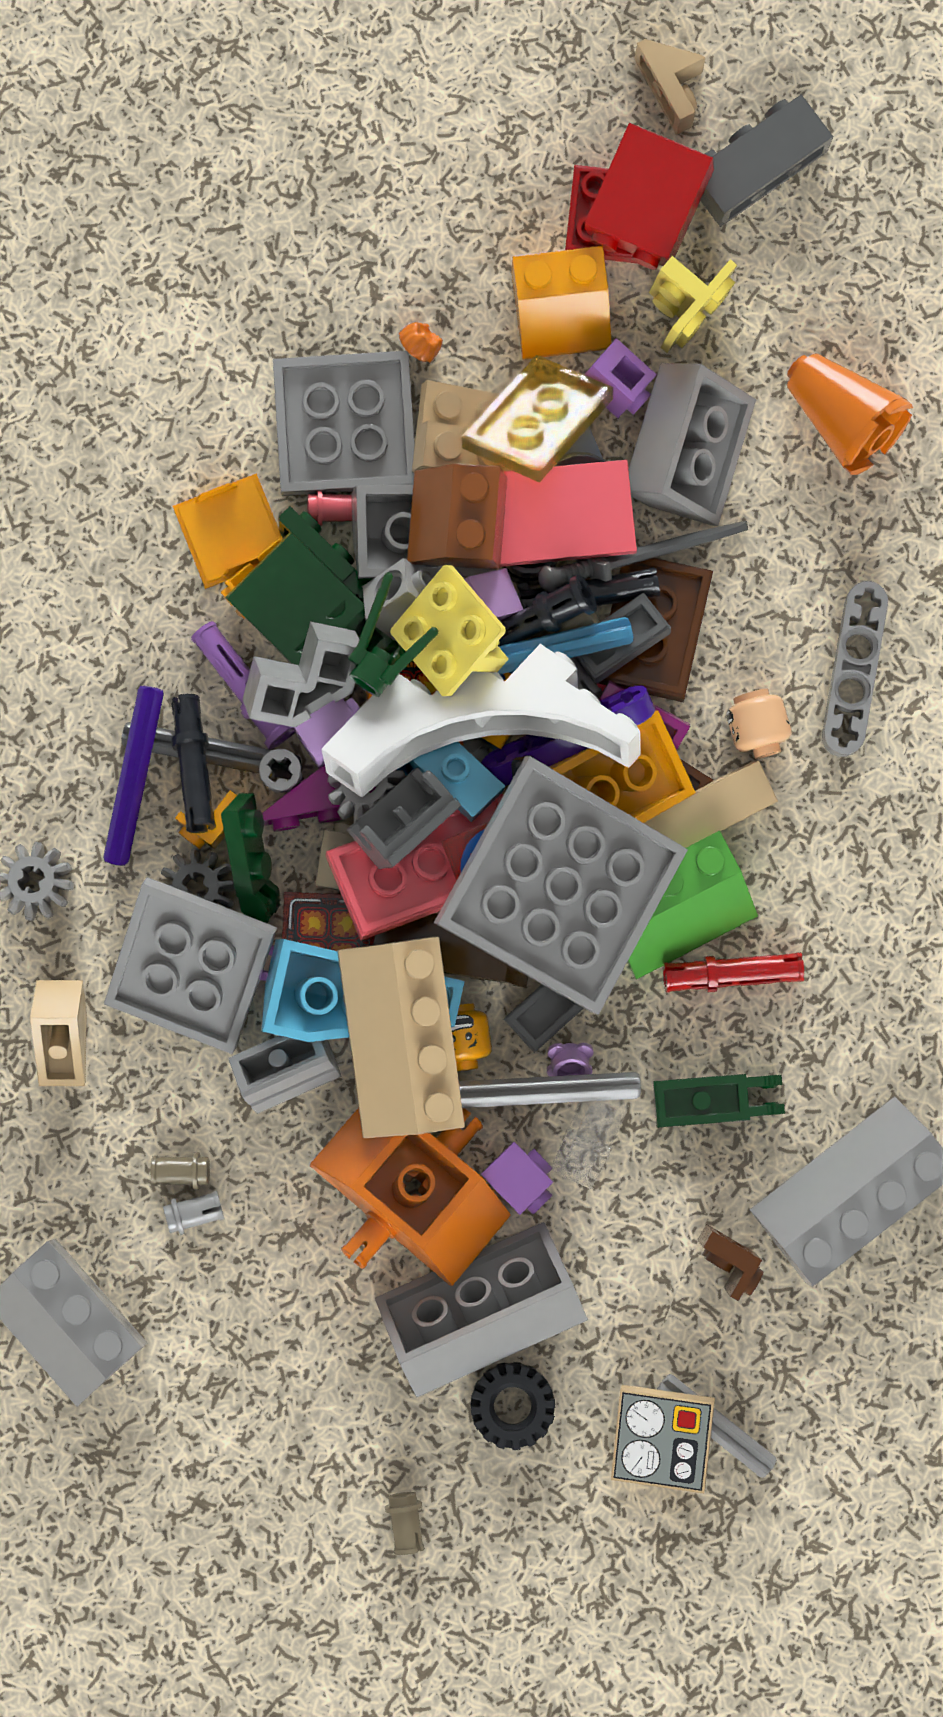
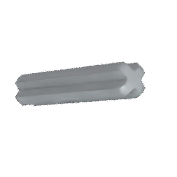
M671 1374L667 1375L657 1387V1390L697 1395ZM714 1408L711 1438L759 1477L764 1478L773 1469L777 1461L776 1457Z

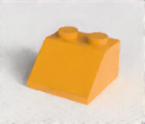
M603 246L512 257L511 274L522 360L606 350L611 344L609 290Z

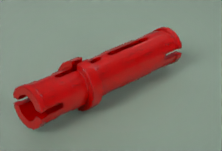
M801 952L734 959H715L714 956H704L702 961L663 963L665 992L706 989L707 993L717 992V988L728 986L803 982L805 975L803 956Z

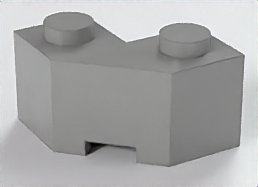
M310 622L299 665L254 656L243 695V702L249 719L297 727L310 719V714L333 700L338 702L353 692L355 682L350 678L349 674L356 665L349 661L348 657L359 642L356 632Z

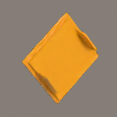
M257 473L201 493L197 497L173 506L205 589L229 580L249 563L255 568L260 563L257 556L281 536Z

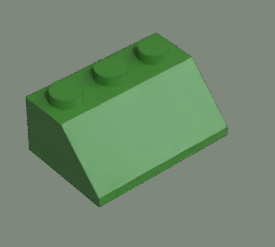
M720 830L686 847L688 851L627 961L636 980L662 967L663 963H669L758 917L742 871Z

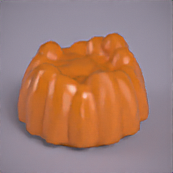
M413 322L399 332V339L405 350L422 362L430 363L433 361L441 349L442 338L432 333L427 323Z

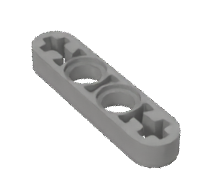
M863 581L856 584L847 594L844 603L822 730V742L825 749L837 757H847L854 754L863 745L866 736L888 608V596L885 589L872 581ZM864 592L871 593V601L878 603V607H873L869 611L866 625L875 624V630L864 625H849L850 620L856 623L860 620L862 606L855 603L854 599H860ZM861 635L869 641L871 652L867 658L855 659L848 654L846 643L850 637ZM853 679L861 684L863 697L860 702L850 704L841 699L839 685L842 681ZM835 708L846 713H861L860 719L852 716L849 720L848 732L855 735V740L849 741L845 747L838 746V738L831 735V731H837L841 727L844 715H835Z

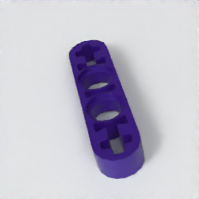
M644 686L629 687L600 700L602 706L616 715L618 713L626 715L636 726L648 720L655 712L653 702ZM525 735L504 745L502 749L498 748L484 757L481 764L507 786L512 781L511 763L516 757L531 755L537 761L549 767L588 748L562 739Z

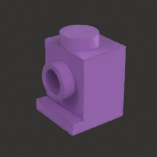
M616 338L574 387L580 392L585 388L613 415L619 418L626 409L634 415L651 395L645 388L657 374Z

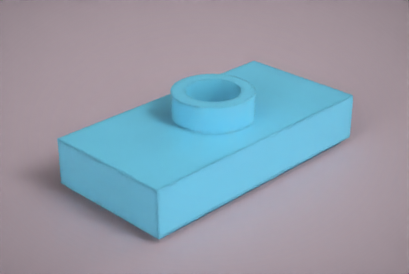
M454 742L420 755L408 762L414 769L418 768L423 774L427 770L431 771L449 793L459 801L461 806L458 810L470 822L475 820L505 789V785L459 742Z

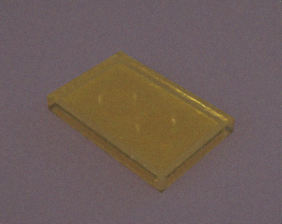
M536 355L461 436L462 448L540 483L613 400V387Z

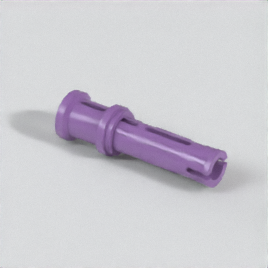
M211 621L199 628L192 635L191 640L193 643H196L220 677L223 678L242 703L240 707L242 710L241 714L245 719H249L243 702V695L250 669L217 628L216 623ZM251 719L265 736L264 744L268 749L279 746L296 733L294 727Z

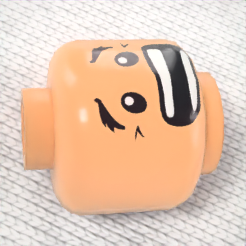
M768 689L755 690L735 697L733 699L735 705L727 711L726 717L736 749L740 752H753L755 759L780 753V743L788 740L792 734L782 698L778 695H770Z

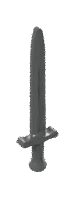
M747 521L693 532L637 547L636 554L576 559V562L560 567L545 565L538 573V581L541 588L549 593L564 584L570 583V578L577 574L581 575L584 579L589 577L591 579L609 581L612 579V569L747 531Z

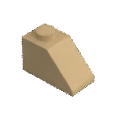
M36 980L30 1023L39 1086H85L87 1011L83 980Z

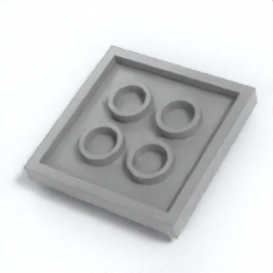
M407 351L273 359L282 496L317 494V491H322V494L353 492L356 485L414 484L412 464L415 445L409 353Z
M147 877L141 885L104 1005L233 1054L237 1048L278 927Z

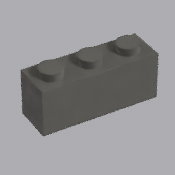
M802 94L791 102H788L786 99L777 102L764 115L766 119L754 128L750 124L740 128L730 137L728 141L730 144L718 153L714 150L705 153L713 157L714 171L700 201L720 227L828 152L834 136Z

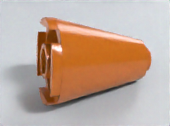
M818 353L812 354L809 357L802 355L788 370L787 376L790 379L787 388L842 467L851 475H858L873 466L874 464L868 458L879 449L885 455L902 435L911 420L912 414L907 409L913 408V405L907 399Z

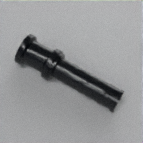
M577 574L570 578L569 584L549 594L544 591L537 594L536 598L533 599V605L500 620L506 632L517 626L519 628L502 636L498 646L523 641L543 630L557 632L563 628L564 622L582 613L587 615L595 613L597 611L596 601L585 579ZM572 600L570 603L561 607L562 604Z

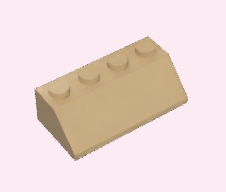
M427 937L337 950L363 1138L416 1135L465 1127L439 937Z

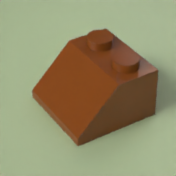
M449 464L416 470L414 472L407 561L414 565H452L453 567L500 570L507 476L501 466Z

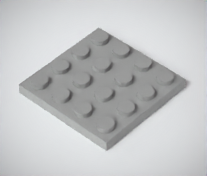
M525 756L434 923L588 1011L599 1015L688 849L531 756Z

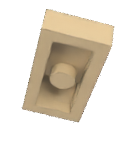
M644 39L637 43L634 60L675 134L678 135L692 128L695 110L698 108L695 96L689 86L686 84L681 86V84L702 74L706 58L697 53Z

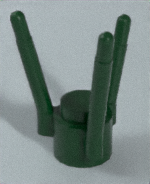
M390 572L385 573L359 642L348 657V660L356 665L349 674L350 678L362 689L376 697H380L388 685H392L399 673L439 632L436 627L430 628L406 652L401 645L392 655L379 647H374L371 652L367 651L393 580V575Z

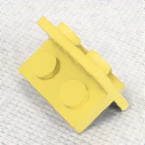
M674 256L666 262L658 273L649 293L654 297L652 300L654 305L663 314L670 318L676 315L679 320L671 328L660 347L668 353L675 344L683 348L690 341L706 318L702 312L705 310L712 315L736 283L730 277L737 264L730 259L707 286Z
M452 565L442 566L390 630L391 635L406 652L430 628L436 627L438 629L437 636L413 661L442 696H452L472 671L498 672L509 660L498 647L500 638L506 632L505 627Z

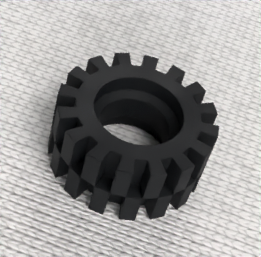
M521 1362L500 1363L496 1367L489 1368L484 1372L483 1376L474 1386L470 1403L471 1415L477 1431L479 1430L487 1442H492L501 1449L512 1448V1450H521V1447L535 1445L539 1438H543L548 1433V1428L553 1423L555 1417V1399L548 1381L535 1368L530 1365L521 1364ZM510 1387L522 1389L531 1400L529 1415L522 1422L516 1424L502 1421L494 1410V1402L497 1395L502 1390Z

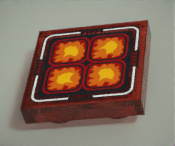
M284 892L282 939L334 951L374 945L375 936L360 940L341 894Z

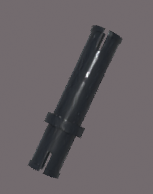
M655 567L612 575V579L609 581L599 579L585 580L594 595L597 606L634 600L642 593L647 598L660 596L658 576L655 577L657 575ZM542 588L520 590L519 597L523 609L533 605V599L544 590ZM572 600L562 604L561 607L570 603Z
M180 694L178 698L173 697L170 700L175 726V735L171 739L173 750H177L179 758L186 831L189 833L208 832V829L214 830L216 828L205 748L209 746L208 734L203 733L200 697L196 694Z

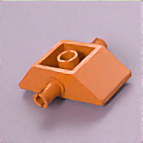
M358 1107L309 1165L361 1209L367 1217L365 1223L349 1242L341 1248V1251L348 1259L351 1258L361 1245H364L363 1251L353 1261L354 1264L364 1269L389 1237L395 1238L448 1285L452 1287L511 1216L510 1212L483 1177L458 1157L459 1153L474 1135L483 1128L482 1123L476 1116L464 1130L460 1128L443 1130L437 1137H434L431 1133L363 1138ZM462 1108L465 1122L472 1113ZM414 1178L419 1180L421 1185L418 1191L422 1196L417 1194L409 1195L405 1191L406 1185L403 1180L406 1182H411Z

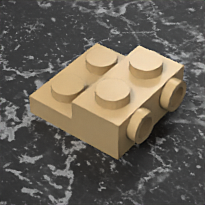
M431 380L423 382L421 385L412 472L449 464L501 466L503 471H510L514 437L508 436L512 396Z

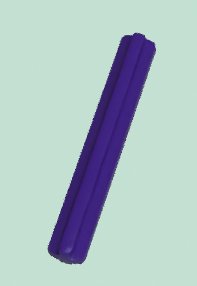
M140 686L137 692L103 855L104 861L109 864L125 866L130 859L164 696L163 690L156 687Z

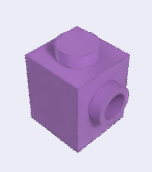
M514 1141L481 1173L519 1215L526 1209L533 1215L552 1197L547 1188L553 1181L547 1174L553 1168L534 1148L526 1154Z

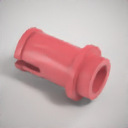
M317 491V494H308L307 513L320 526H322V522L352 521V496L322 494V491Z

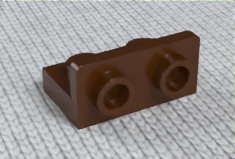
M706 1224L697 1239L705 1249L702 1255L706 1257L707 1261L728 1273L735 1266L724 1286L730 1297L739 1301L743 1293L751 1296L764 1273L759 1267L762 1259L754 1251Z

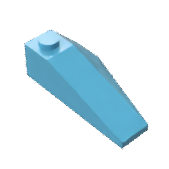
M286 939L275 940L265 984L261 1032L306 1042L349 1038L337 951ZM444 976L451 1027H455L465 981Z

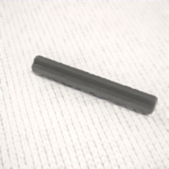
M127 722L122 731L121 743L125 747L131 722ZM157 727L152 753L178 758L177 750H173L171 739L175 735V731ZM209 737V746L205 748L208 764L260 774L261 760L268 752L272 751L270 749ZM295 755L301 763V758L298 755ZM287 761L283 765L277 762L272 764L271 769L275 774L274 777L291 779L292 774L288 769L291 762Z

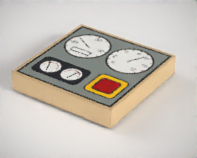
M622 1385L619 1397L611 1480L704 1494L715 1398Z

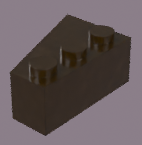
M436 913L375 935L374 945L439 937L445 974L470 977V979L482 981L489 980L508 983L513 986L527 988L529 976L434 923L438 916Z

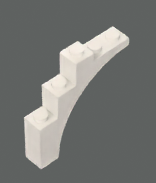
M539 644L505 682L498 672L472 671L452 696H442L438 690L431 695L427 687L418 680L412 679L409 681L399 674L392 685H388L380 697L372 695L321 749L326 773L360 797H364L387 775L420 755L454 742L490 735L528 734L562 739L599 751L628 768L641 755L640 730L636 724L626 715L621 713L616 715L602 706L597 697L586 689L578 690L577 668L572 660L561 652H552L542 644Z

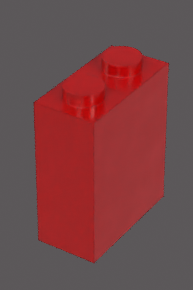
M629 123L584 223L587 234L592 236L591 243L596 246H603V249L609 252H615L617 247L633 254V261L652 270H657L658 265L664 266L672 256H676L714 171L713 157Z

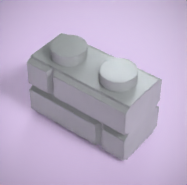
M277 1036L229 1058L240 1093L257 1114L342 1077L328 1040L306 1042Z

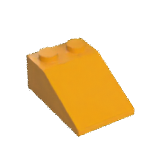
M658 710L648 720L637 725L640 730L641 755L629 768L590 748L549 766V768L642 823L696 793Z

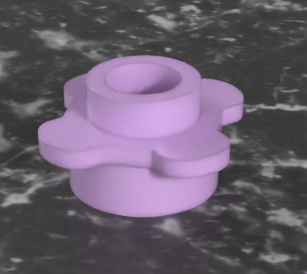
M555 1043L548 1048V1056L551 1058V1064L547 1067L548 1076L592 1074L589 1058L593 1056L594 1052L590 1044Z

